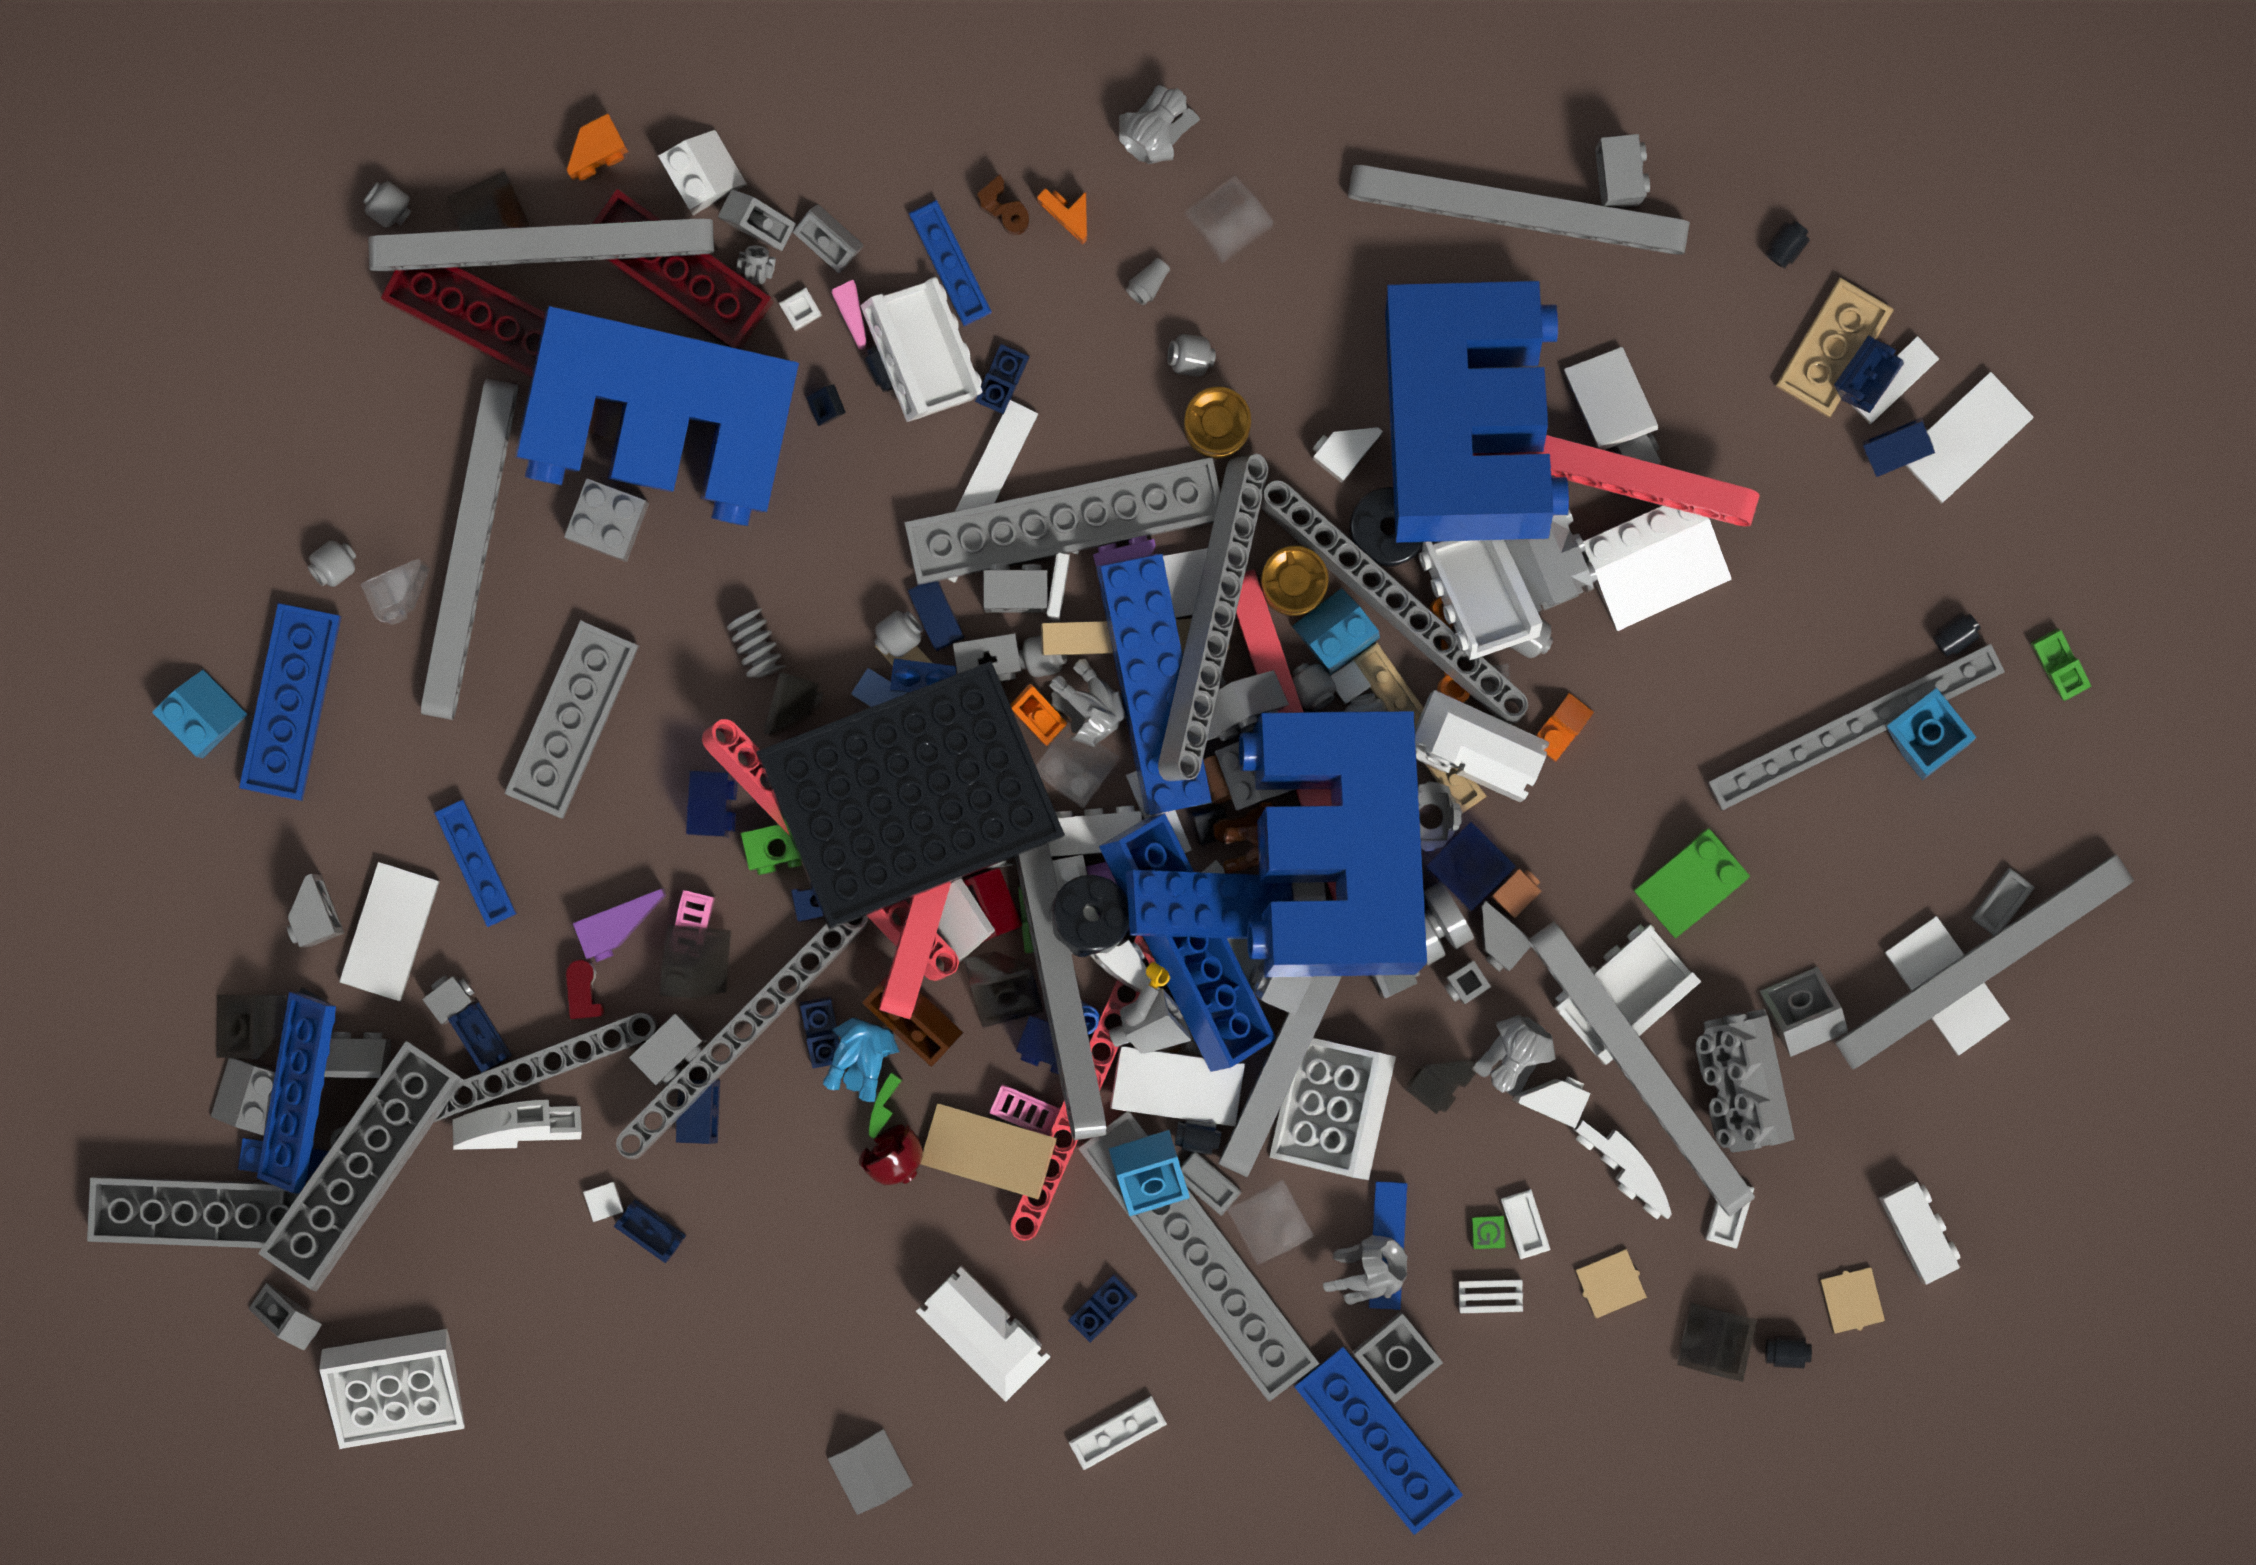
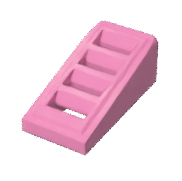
M851 280L832 289V295L858 349L862 350L866 348L867 341L856 283L854 280Z
M685 890L682 891L669 952L698 959L701 958L715 900L714 897ZM688 901L705 905L704 911L687 908ZM685 914L702 917L701 924L684 920ZM682 926L698 929V936L681 932ZM679 938L697 942L696 948L678 944Z
M1002 1084L990 1114L1030 1131L1049 1136L1060 1109ZM1008 1094H1010L1014 1098L1006 1113L1001 1110ZM1022 1099L1026 1102L1019 1118H1017L1013 1114L1019 1100ZM1031 1104L1036 1105L1037 1109L1031 1122L1024 1121ZM1043 1109H1045L1049 1113L1042 1128H1040L1036 1124Z

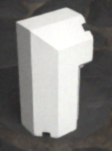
M1436 690L1430 693L1415 727L1417 760L1447 773L1450 772L1451 767L1458 769L1456 775L1465 777L1518 802L1525 800L1529 794L1524 791L1527 784L1533 786L1547 756V751H1544V749L1549 746V742Z
M961 1265L956 1271L960 1276L957 1278L952 1274L924 1303L928 1308L925 1309L921 1305L916 1312L1006 1402L1051 1357V1354L1047 1350L1042 1354L1040 1352L1042 1344L1016 1318L1010 1322L1008 1318L1011 1316V1313Z

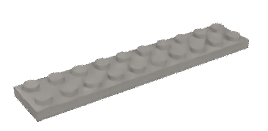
M1213 457L908 521L905 522V528L917 583L921 585L990 570V565L994 564L1010 566L1053 557L1058 553L1067 554L1128 541L1139 536H1152L1213 523L1220 498V489Z
M1127 1111L1106 1127V1135L1092 1137L1078 1149L1129 1216L1109 1148L1148 1137V1135L1130 1111ZM1189 1190L1190 1198L1129 1216L1268 1402L1319 1364Z

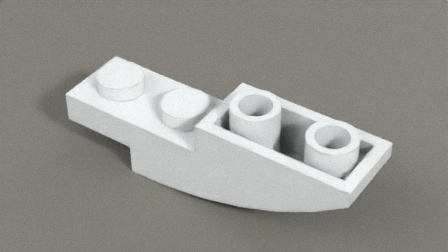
M1088 906L1083 909L1084 917L1087 920L1097 921L1100 919L1097 914L1099 913L1097 908ZM1123 940L1108 953L1090 955L1107 973L1137 992L1141 993L1144 985H1148L1151 981L1146 976L1147 967L1142 961L1145 956L1135 942L1131 944L1129 940Z
M531 1100L502 1104L477 1110L453 1119V1150L517 1148L518 1141L581 1139L582 1135L580 1106L549 1107V1100Z
M1580 1120L1576 1128L1573 1129L1579 1134L1576 1140L1590 1151L1593 1147L1601 1151L1603 1156L1600 1159L1612 1169L1616 1170L1618 1166L1622 1168L1615 1178L1621 1183L1618 1189L1632 1200L1635 1196H1638L1646 1203L1643 1209L1656 1219L1661 1215L1669 1219L1672 1213L1661 1183L1638 1150L1618 1131L1613 1129L1608 1137L1605 1138L1586 1122Z

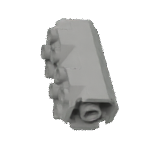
M1569 509L1568 515L1553 516L1549 539L1505 540L1538 613L1542 610L1540 605L1543 606L1544 610H1547L1578 597V594L1583 593V589L1585 593L1593 590V583L1598 580L1592 563L1586 564L1582 555L1586 549L1579 533L1572 535L1568 525L1573 522Z
M1760 1009L1747 1012V1014L1738 1013L1704 1021V1034L1699 1036L1696 1041V1052L1704 1081L1710 1086H1716L1718 1093L1717 1097L1713 1098L1709 1104L1710 1118L1717 1143L1723 1148H1729L1730 1152L1734 1153L1795 1140L1766 1010Z

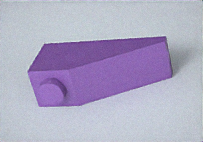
M659 889L573 923L586 959L594 957L595 961L599 962L614 956L612 950L619 948L666 896L665 890Z

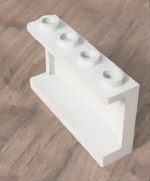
M937 277L930 278L925 283L885 296L879 294L870 297L861 305L907 422L972 401L983 392L981 378L974 371L970 361L969 348L962 341L958 331L957 318L949 309L946 301V291L939 284Z
M1505 540L1443 541L1434 545L1432 542H1423L1422 552L1419 553L1421 566L1424 571L1429 570L1432 577L1431 586L1437 598L1441 597L1445 605L1443 607L1445 619L1448 624L1453 623L1457 632L1455 634L1457 645L1461 651L1465 650L1469 661L1540 637L1543 622Z
M1641 924L1638 925L1626 936L1630 940L1621 949L1616 945L1603 956L1606 962L1598 969L1594 966L1590 967L1592 973L1638 1036L1701 982L1660 938L1651 924L1645 928ZM1564 991L1555 998L1559 1003L1553 1008L1601 1063L1607 1065L1613 1058Z

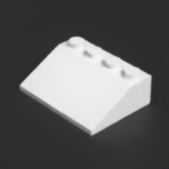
M1661 506L1583 541L1586 551H1583L1582 555L1586 564L1591 562L1596 571L1598 580L1595 581V585L1616 631L1731 580L1709 518L1678 509Z
M1313 1038L1280 1107L1269 1158L1369 1180L1396 1056Z
M447 1329L322 1349L319 1370L339 1449L465 1429L454 1355Z

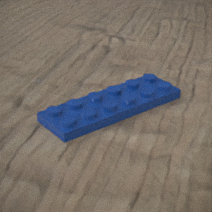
M278 603L239 788L303 801L342 616Z
M1130 870L1126 872L1130 935L1247 939L1249 921L1262 920V913L1270 902L1293 901L1292 883H1260V875Z
M289 992L257 1178L291 1193L300 1194L308 1178V1166L314 1144L313 1137L316 1120L319 1116V1103L324 1086L327 1057L330 1053L329 1045L332 1028L335 1023L336 1006L298 992Z
M1343 1346L1294 1385L1295 1389L1414 1535L1463 1496L1461 1491Z

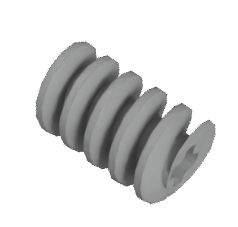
M762 608L737 617L727 626L728 631H738L732 637L733 643H743L736 650L737 653L748 654L741 661L742 665L753 666L746 673L748 678H762L786 667L785 665H775V662L781 657L780 653H770V650L777 644L776 642H766L765 640L772 632L771 630H761L767 619H757L756 615L762 611Z

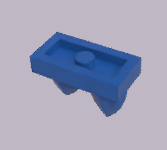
M894 658L890 690L910 693L956 675L957 667Z

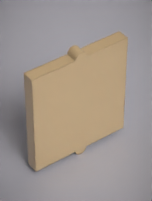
M1627 1249L1575 1270L1584 1290L1582 1296L1587 1298L1595 1318L1647 1298L1638 1278L1640 1272L1635 1270Z
M1871 1267L1852 1272L1844 1270L1840 1275L1820 1279L1834 1334L1852 1329L1861 1331L1864 1326L1885 1321Z

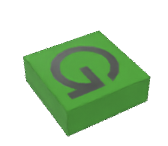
M1504 1216L1472 1217L1473 1249L1505 1248Z

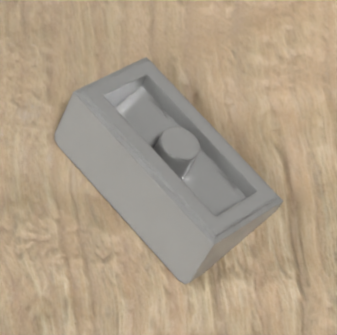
M820 205L811 208L793 230V233L838 274L841 273L864 246Z

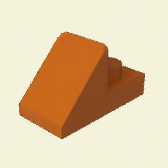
M1045 188L1037 196V202L1083 245L1087 241L1086 192L1067 209L1065 206L1068 202L1057 191L1054 190L1050 193Z
M1031 684L1010 704L1015 718L1021 721L1046 746L1068 724Z
M1568 693L1536 734L1537 737L1549 742L1548 748L1544 749V751H1547V756L1554 762L1558 760L1594 713L1570 693Z

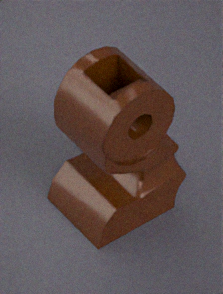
M999 174L977 193V199L981 204L982 211L988 213L993 219L1002 218V226L1007 233L1020 235L1028 228V211L1020 201L1000 204L997 201V197L1004 193V180L1001 174Z

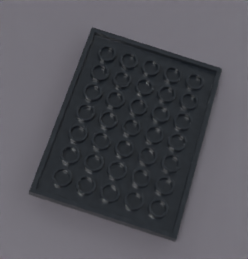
M992 661L769 746L756 753L829 930L1065 836Z

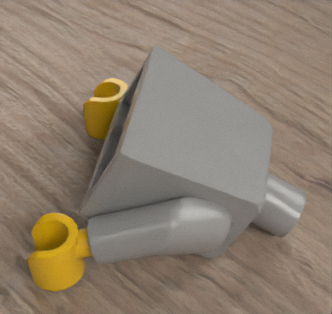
M1156 962L1150 963L1145 972L1146 976L1151 980L1150 983L1144 985L1135 1002L1120 1010L1122 1025L1109 1031L1115 1047L1131 1042L1140 1053H1149L1191 1041L1189 1028L1177 1004L1163 988L1157 990L1158 986L1168 983L1170 979L1168 971Z

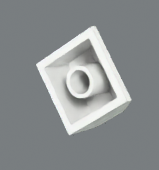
M716 130L684 140L658 155L692 215L728 196L731 189L737 191L747 185Z

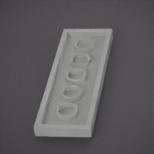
M580 620L504 794L564 819L637 653L638 645Z

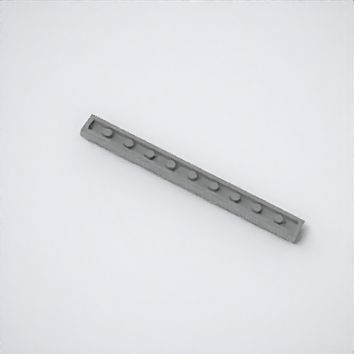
M1989 644L1707 783L1722 811L1888 730L1886 727L1888 724L1935 688L1941 692L1946 700H1949L2005 671L1992 645Z

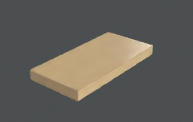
M1839 278L1775 386L1830 418L1841 400L1834 384L1869 335L1874 337L1875 340L1877 339L1894 309L1846 280Z
M937 1103L923 1150L921 1165L1039 1199L1057 1138Z

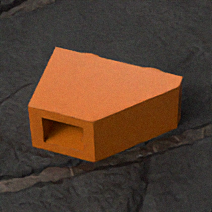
M609 114L580 128L567 167V172L572 180L577 178L580 181L586 180L596 174V168L607 164L608 167L622 161L624 159L623 154L628 152Z

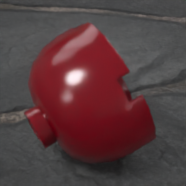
M898 1124L877 1136L874 1141L879 1144L871 1151L866 1147L859 1158L860 1167L874 1181L883 1185H896L901 1182L906 1184L916 1177L917 1169L922 1161L923 1151L921 1142L911 1127L906 1125L905 1128L903 1124Z

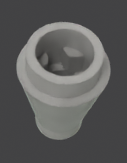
M1156 258L1149 266L1128 281L1129 286L1126 288V292L1141 305H1146L1148 301L1152 302L1164 278L1170 271L1169 266L1161 259Z

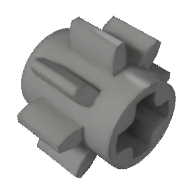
M749 246L745 252H739L736 273H743V278L753 285L763 284L766 278H772L776 258L769 257V251L765 247Z

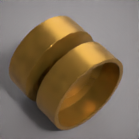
M1211 387L1199 392L1190 401L1185 413L1184 431L1189 444L1199 454L1215 459L1225 458L1239 451L1248 438L1251 427V413L1246 401L1237 392L1225 387Z
M1289 546L1278 550L1268 559L1261 575L1260 586L1267 604L1273 610L1286 616H1300L1315 609L1323 599L1328 587V571L1323 560L1314 551L1301 546Z

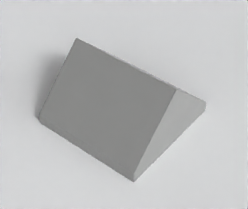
M884 1429L828 1458L857 1515L884 1504L913 1486Z

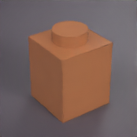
M1517 869L1490 897L1513 919L1542 892L1537 887L1540 881L1529 870L1523 873L1520 869Z

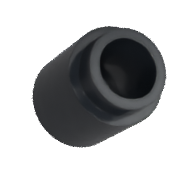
M1793 221L1792 224L1784 222L1767 245L1769 249L1765 256L1779 267L1785 269L1788 264L1792 265L1809 243L1810 239L1806 236L1809 231L1796 221Z
M874 346L866 351L868 357L863 359L876 387H880L884 393L892 390L893 386L877 346Z
M1960 612L1936 630L1937 634L1932 639L1941 652L1948 657L1952 653L1954 655L1958 654L1980 638L1977 631L1981 627L1971 614L1965 616Z
M1195 1120L1178 1121L1174 1146L1182 1147L1184 1151L1212 1155L1213 1149L1219 1150L1222 1131L1216 1130L1215 1123Z
M1775 1335L1774 1338L1766 1339L1765 1363L1773 1364V1367L1800 1369L1805 1368V1362L1811 1363L1812 1344L1806 1343V1337Z

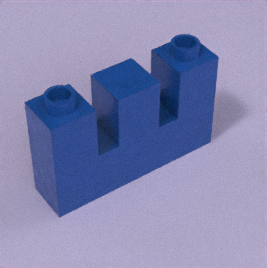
M1539 281L1387 285L1385 329L1396 543L1549 539L1553 516L1568 515L1569 509L1567 477H1551L1550 454L1473 456V453L1544 452L1548 428L1545 367L1468 368L1538 366L1542 342H1557V305H1541Z
M549 306L545 312L514 458L528 461L525 478L562 485L565 469L576 472L580 471L595 398L623 404L607 479L672 492L675 488L689 419L713 424L716 426L700 499L714 502L711 519L748 526L751 511L767 512L799 363Z
M1414 711L1262 713L1253 727V733H1240V770L1255 771L1256 790L1331 789L1332 806L1265 808L1257 820L1260 883L1336 882L1337 901L1270 902L1262 913V920L1249 921L1247 945L1249 958L1264 959V977L1416 975L1427 963Z

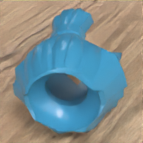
M856 1017L851 1018L833 1029L834 1033L840 1037V1044L834 1053L832 1065L823 1080V1085L830 1090H839L841 1078L845 1069L849 1067L843 1078L847 1089L859 1091V1098L862 1101L875 1102L877 1079L882 1067L883 1058L889 1054L899 1053L900 1050L891 1029L879 1027Z

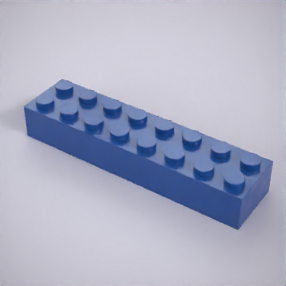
M1157 553L1096 566L1145 813L1155 815L1212 803L1204 760H1202L1198 776L1191 780L1166 781L1161 777L1158 769L1183 658L1163 554Z
M1165 813L1146 818L1099 846L1117 885L1120 886L1126 896L1127 871L1194 872ZM1143 936L1156 963L1166 969L1170 975L1167 983L1169 990L1210 1072L1231 1068L1276 1040L1227 938Z

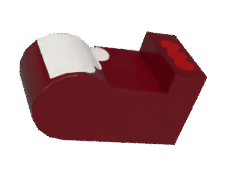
M586 960L572 962L566 972L570 1019L605 1016L604 1004H595L593 982L596 979L594 965Z

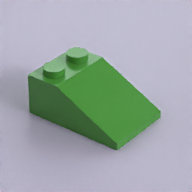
M1708 828L1703 830L1636 888L1634 892L1676 939L1744 883L1750 875Z

